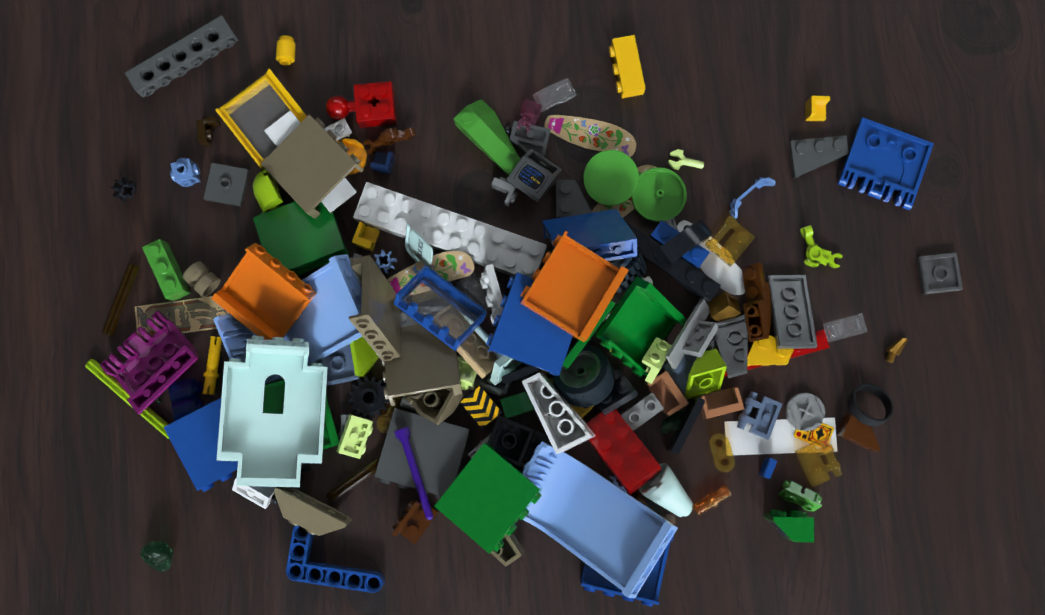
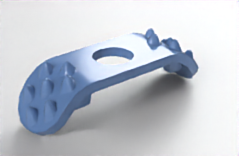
M759 177L760 180H755L753 186L738 199H733L730 203L731 210L729 212L732 218L737 219L738 208L742 204L740 200L755 187L760 189L763 186H774L776 181L770 177Z

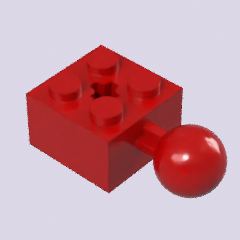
M391 81L354 85V101H347L346 98L336 95L329 98L326 103L327 114L335 120L347 117L349 112H356V122L360 128L397 125L395 91Z

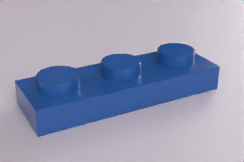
M661 220L650 238L664 245L680 232ZM698 245L681 258L699 269L710 252Z

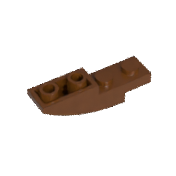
M762 263L743 266L741 268L747 303L743 304L749 342L768 339L771 325L769 282H765Z

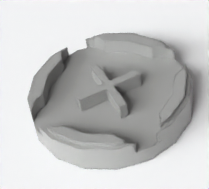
M811 393L796 394L786 404V419L797 430H815L822 424L825 417L824 404L820 398Z

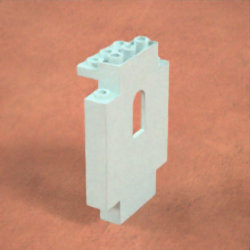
M252 336L251 339H247L245 362L235 358L229 359V362L224 361L217 461H238L236 486L300 487L301 463H322L327 367H323L322 363H311V366H307L309 342H304V339L293 338L292 341H284L282 337H272V340H264L263 336ZM270 375H280L285 381L283 414L263 413L265 381Z

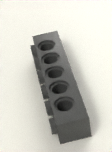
M221 15L125 72V75L140 96H150L158 88L167 86L177 77L184 76L188 70L193 67H199L205 60L217 56L220 51L232 47L239 40ZM218 36V39L216 41H212L213 38ZM199 46H202L201 50L196 51ZM186 55V58L180 61V59ZM170 65L169 69L164 70L166 66ZM151 75H154L151 80H148Z

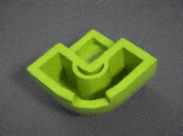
M266 169L262 170L255 176L252 186L255 198L262 211L265 212L269 209H277L279 204L283 203V200L278 192L280 189L274 177Z

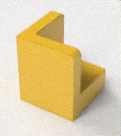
M811 96L805 102V121H825L826 104L830 101V96Z
M359 222L352 243L357 247L373 252L380 231L365 225L363 222Z

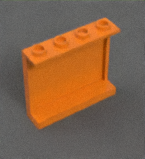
M565 231L562 236L558 234L552 244L555 246L552 253L548 251L541 261L545 263L541 270L537 268L531 279L534 282L531 287L526 286L520 295L523 298L521 304L584 343L589 338L629 270L623 266L620 268L616 267L568 237V232Z
M254 243L245 249L247 253L222 289L216 292L211 299L254 334L263 336L264 340H272V337L284 338L317 292L309 284L304 283L298 278L296 273L282 265L279 259L266 252L263 246Z

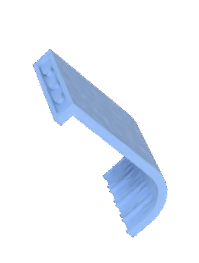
M348 254L331 257L329 259L330 263L302 280L304 283L309 284L317 294L285 335L284 341L301 338L304 339V342H309L307 366L318 362L362 337L349 320V316L361 314L362 287L355 271L351 267ZM231 314L215 317L213 320L229 359H241V362H245L247 339L257 335ZM276 374L270 375L266 379L265 385L283 378Z
M542 441L535 448L533 457L526 463L522 473L535 485L543 488L540 492L542 497L535 505L531 503L527 508L530 512L523 520L549 535L621 589V593L627 598H635L678 527L566 452L556 454L552 445Z

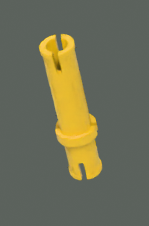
M210 336L206 372L203 373L205 380L202 394H208L209 392L210 395H215L216 380L219 378L217 373L222 345L221 337H217L216 341L215 336Z

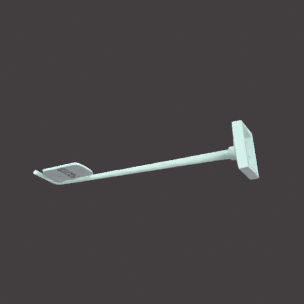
M407 224L405 236L407 252L416 263L421 261L430 268L433 260L432 247L414 229L410 232V224ZM458 311L470 325L474 323L468 317H466L464 314ZM478 326L475 331L487 343L489 335ZM495 353L497 360L494 363L490 381L497 385L502 381V376L513 372L523 362Z

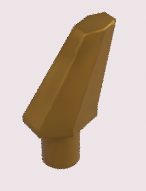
M900 338L886 349L888 355L885 361L893 363L896 355L900 356L908 339Z

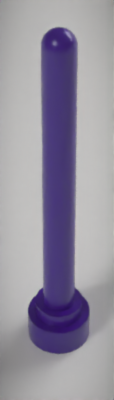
M408 426L394 431L395 438L402 443L427 520L433 519V512L409 442L411 432Z

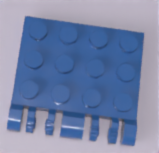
M862 117L837 184L845 187L848 183L847 187L852 189L856 184L857 178L861 177L863 180L859 186L860 193L865 192L868 182L871 181L866 195L880 200L885 188L888 187L883 201L889 202L893 191L896 190L899 193L896 196L894 205H901V208L910 210L915 201L934 143Z

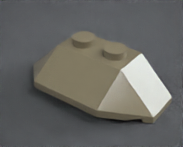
M275 487L274 489L283 518L287 519L292 525L305 528L312 535L320 536L345 528L352 519L350 516L293 487Z

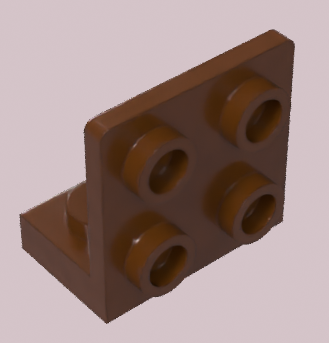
M420 498L417 501L413 500L405 509L406 516H401L392 527L395 529L392 535L396 537L400 533L413 544L417 543L433 521V519H426ZM431 506L434 519L439 511Z

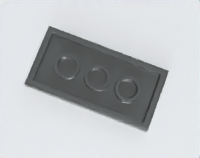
M768 275L766 279L770 287L771 313L777 349L816 348L817 340L806 275Z

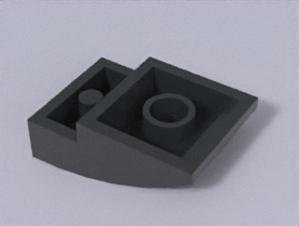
M498 416L488 443L505 460L522 468L531 460L535 448L542 441L552 445L546 434L502 416Z

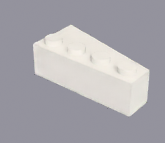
M537 373L522 381L556 454L569 450L596 436L544 373Z

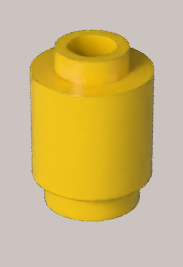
M280 36L277 41L276 60L281 65L288 66L295 62L296 43L293 37Z

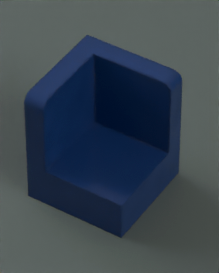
M388 151V154L376 152L374 162H370L372 171L391 175L395 161L393 152Z

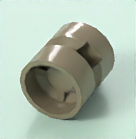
M198 261L185 271L183 279L190 286H194V290L201 297H206L219 286L221 280L213 272H208L209 268L201 261Z

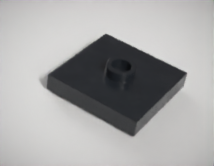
M529 365L506 374L501 379L503 384L522 378L524 381L535 373L542 371V369Z

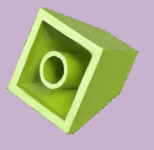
M362 336L350 343L355 376L366 377L379 356Z
M717 349L706 350L702 357L696 358L687 381L684 395L686 400L721 389L727 365Z

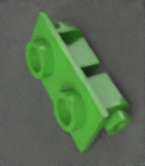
M785 480L782 486L785 489L778 493L787 502L796 503L806 511L814 512L822 507V504H820L822 497L819 496V493L805 488L804 492L801 493L802 486L791 480Z

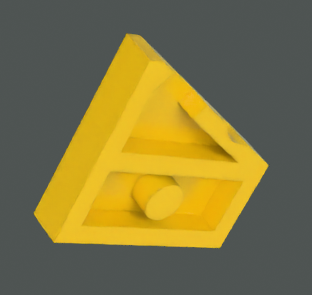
M769 335L768 339L752 343L748 353V366L787 365L794 349H777L775 337Z

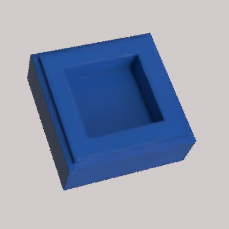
M766 457L759 475L770 479L777 461Z

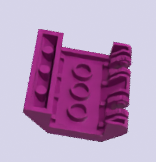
M159 310L151 316L154 320L151 318L146 320L147 324L156 331L154 335H151L145 328L140 326L137 329L138 332L135 331L123 342L124 346L120 345L117 348L127 358L125 362L111 353L108 356L109 359L106 358L100 364L104 372L114 376L130 395L127 401L139 415L198 359L196 348L181 330Z

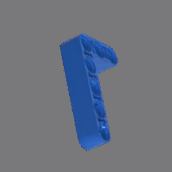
M294 526L286 567V575L290 580L376 593L383 587L385 577L381 572L310 561L314 535L310 533L302 535L300 532L301 526ZM298 545L304 548V555L297 553L296 548ZM294 565H297V566L300 567V569H301V574H300V575H297V574L294 573V571H293ZM313 568L320 571V578L313 576ZM333 571L340 574L339 581L332 578ZM351 575H358L360 582L358 584L353 583ZM372 577L379 580L380 584L378 587L371 584L370 579Z

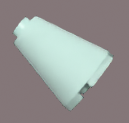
M666 463L659 464L661 472L640 487V493L679 517L688 516L693 509L691 499L670 466Z

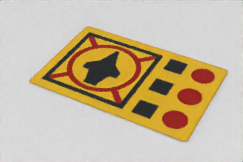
M822 423L818 428L811 431L796 429L794 437L827 450L834 427Z

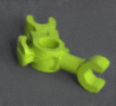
M811 225L800 229L801 235L805 238L808 246L805 253L807 259L804 260L806 265L818 267L819 264L815 262H819L823 265L828 263L832 268L840 267L839 264L834 263V258L840 259L843 256L839 253L831 255V251L820 248L818 244L815 245Z

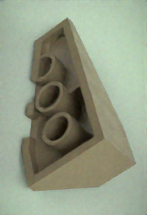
M453 388L405 395L404 397L417 410L420 416L439 425L455 412L463 394L454 395Z

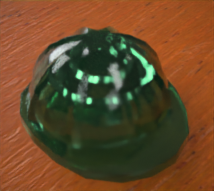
M154 541L143 546L140 556L147 565L161 573L171 567L173 549L164 541Z

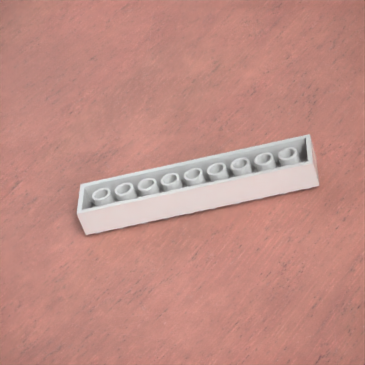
M369 182L365 184L353 216L357 222H363L367 226L404 239L406 236V225L410 224V232L414 229L433 249L441 252H465L471 256L474 263L484 267L493 264L494 270L513 277L518 272L532 278L537 268H540L547 248L546 244Z

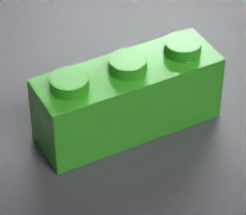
M158 239L142 247L165 299L176 301L191 293L167 242Z

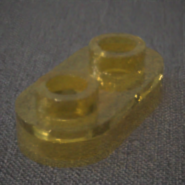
M716 433L709 441L714 462L719 471L729 472L735 466L731 446L724 434ZM721 439L723 445L717 446L715 444L716 440ZM723 458L728 459L727 465L721 464Z

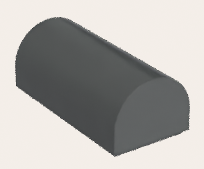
M492 372L488 373L483 379L478 374L476 375L474 380L475 388L481 387L486 392L506 398L511 382L503 384V381H500L497 385H494L490 381Z

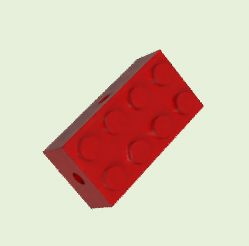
M616 409L605 416L601 412L586 423L596 435L588 441L629 495L661 472L659 463Z

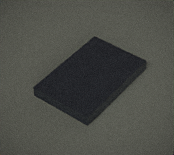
M699 397L691 399L666 450L676 454L680 453L705 404V400Z

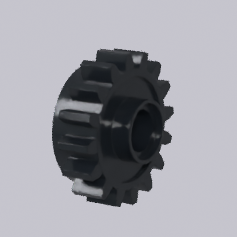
M366 376L364 382L361 379L357 380L358 386L352 384V388L355 390L348 393L352 395V399H349L348 402L354 404L351 410L357 409V416L363 413V418L367 419L370 414L371 419H374L376 413L382 416L381 411L388 410L386 404L390 403V401L385 399L384 388L387 385H382L384 381L379 380L376 382L377 377H372L370 381L369 377ZM369 392L374 394V401L371 403L366 401V395Z

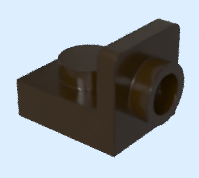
M205 116L202 119L196 120L198 142L204 147L212 146L211 140H213L211 128L220 127V122L212 116Z

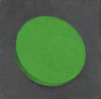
M606 150L596 154L588 162L584 171V185L588 194L595 201L604 205L624 203L632 197L639 183V173L636 164L627 154L617 150Z
M652 168L639 176V183L631 200L634 209L642 218L650 222L660 223L661 220L666 221L675 218L682 211L686 203L687 192L683 180L675 172L666 168Z

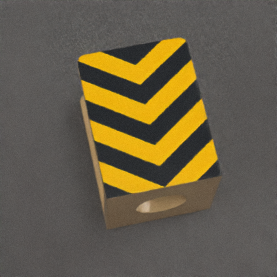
M481 387L476 388L461 401V404L482 429L502 413Z

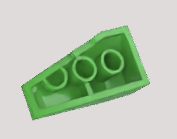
M482 99L467 105L454 118L455 126L509 176L519 163L520 158L495 111Z

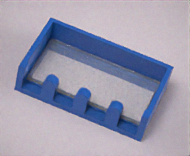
M427 266L422 268L396 294L394 301L395 306L455 352L484 321L487 311L481 305L476 304L465 293L460 292L449 281L443 279L436 271Z

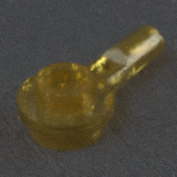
M395 397L396 406L389 404L387 413L378 418L377 428L380 432H388L394 408H397L400 397Z

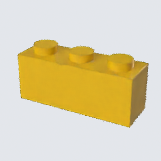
M635 35L612 39L611 46H609V55L614 59L612 70L618 79L616 82L617 93L621 94V99L643 95L646 88Z

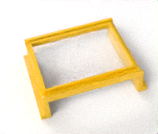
M270 69L222 107L215 109L262 170L265 167L261 163L277 148L264 130L289 111L295 115L300 123L307 117Z

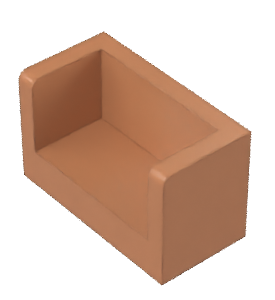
M667 371L656 376L652 384L649 382L645 384L663 406V412L666 416L672 415L689 404Z
M738 386L698 396L705 400V404L701 409L703 419L744 409Z

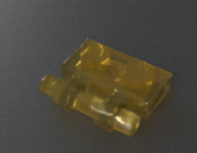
M826 438L819 440L821 444L819 449L816 448L814 443L795 450L811 487L831 480L828 475L829 471H833L835 477L842 475L841 464L839 460H836L832 452L834 449ZM821 455H826V458L829 462L828 464H823V461L820 457Z

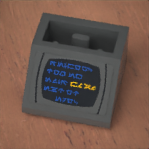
M531 148L521 158L507 178V181L538 202L554 185L562 169Z

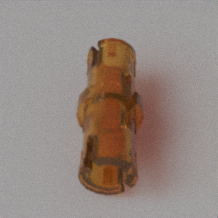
M723 485V487L712 494H706L704 499L692 507L696 514L701 516V514L712 507L716 508L718 503L732 496L728 487Z

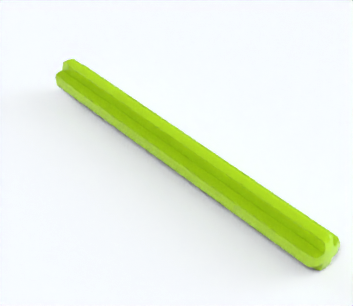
M90 359L85 364V367L130 405L127 401L130 395L114 376L106 374L96 360ZM148 406L140 415L169 439L164 429L169 424Z

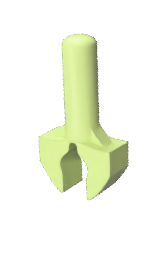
M677 149L669 155L679 159L678 162L668 160V164L672 169L679 170L682 165L700 169L704 167L703 161L686 158L683 155L684 150Z

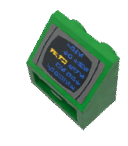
M770 510V513H764V518L784 538L793 542L814 543V518L808 516L807 512L789 510V513L782 512V510Z

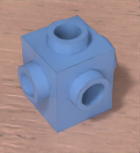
M180 158L176 162L171 163V178L182 187L192 186L195 183L201 182L199 176L200 169L197 163H194L189 158Z

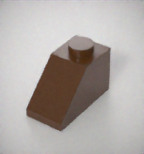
M845 414L836 436L869 451L879 452L880 447L872 427L861 423L852 414Z

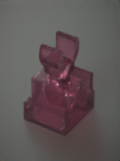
M525 99L520 116L523 117L518 121L517 129L519 130L520 126H526V133H528L531 125H536L540 117L542 105Z

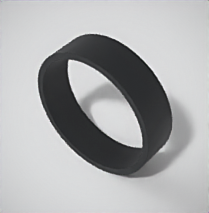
M860 384L848 396V407L852 415L865 425L880 426L893 414L894 406L890 396L885 390L875 384ZM867 391L877 396L885 407V418L875 419L866 415L857 405L855 399L856 392Z

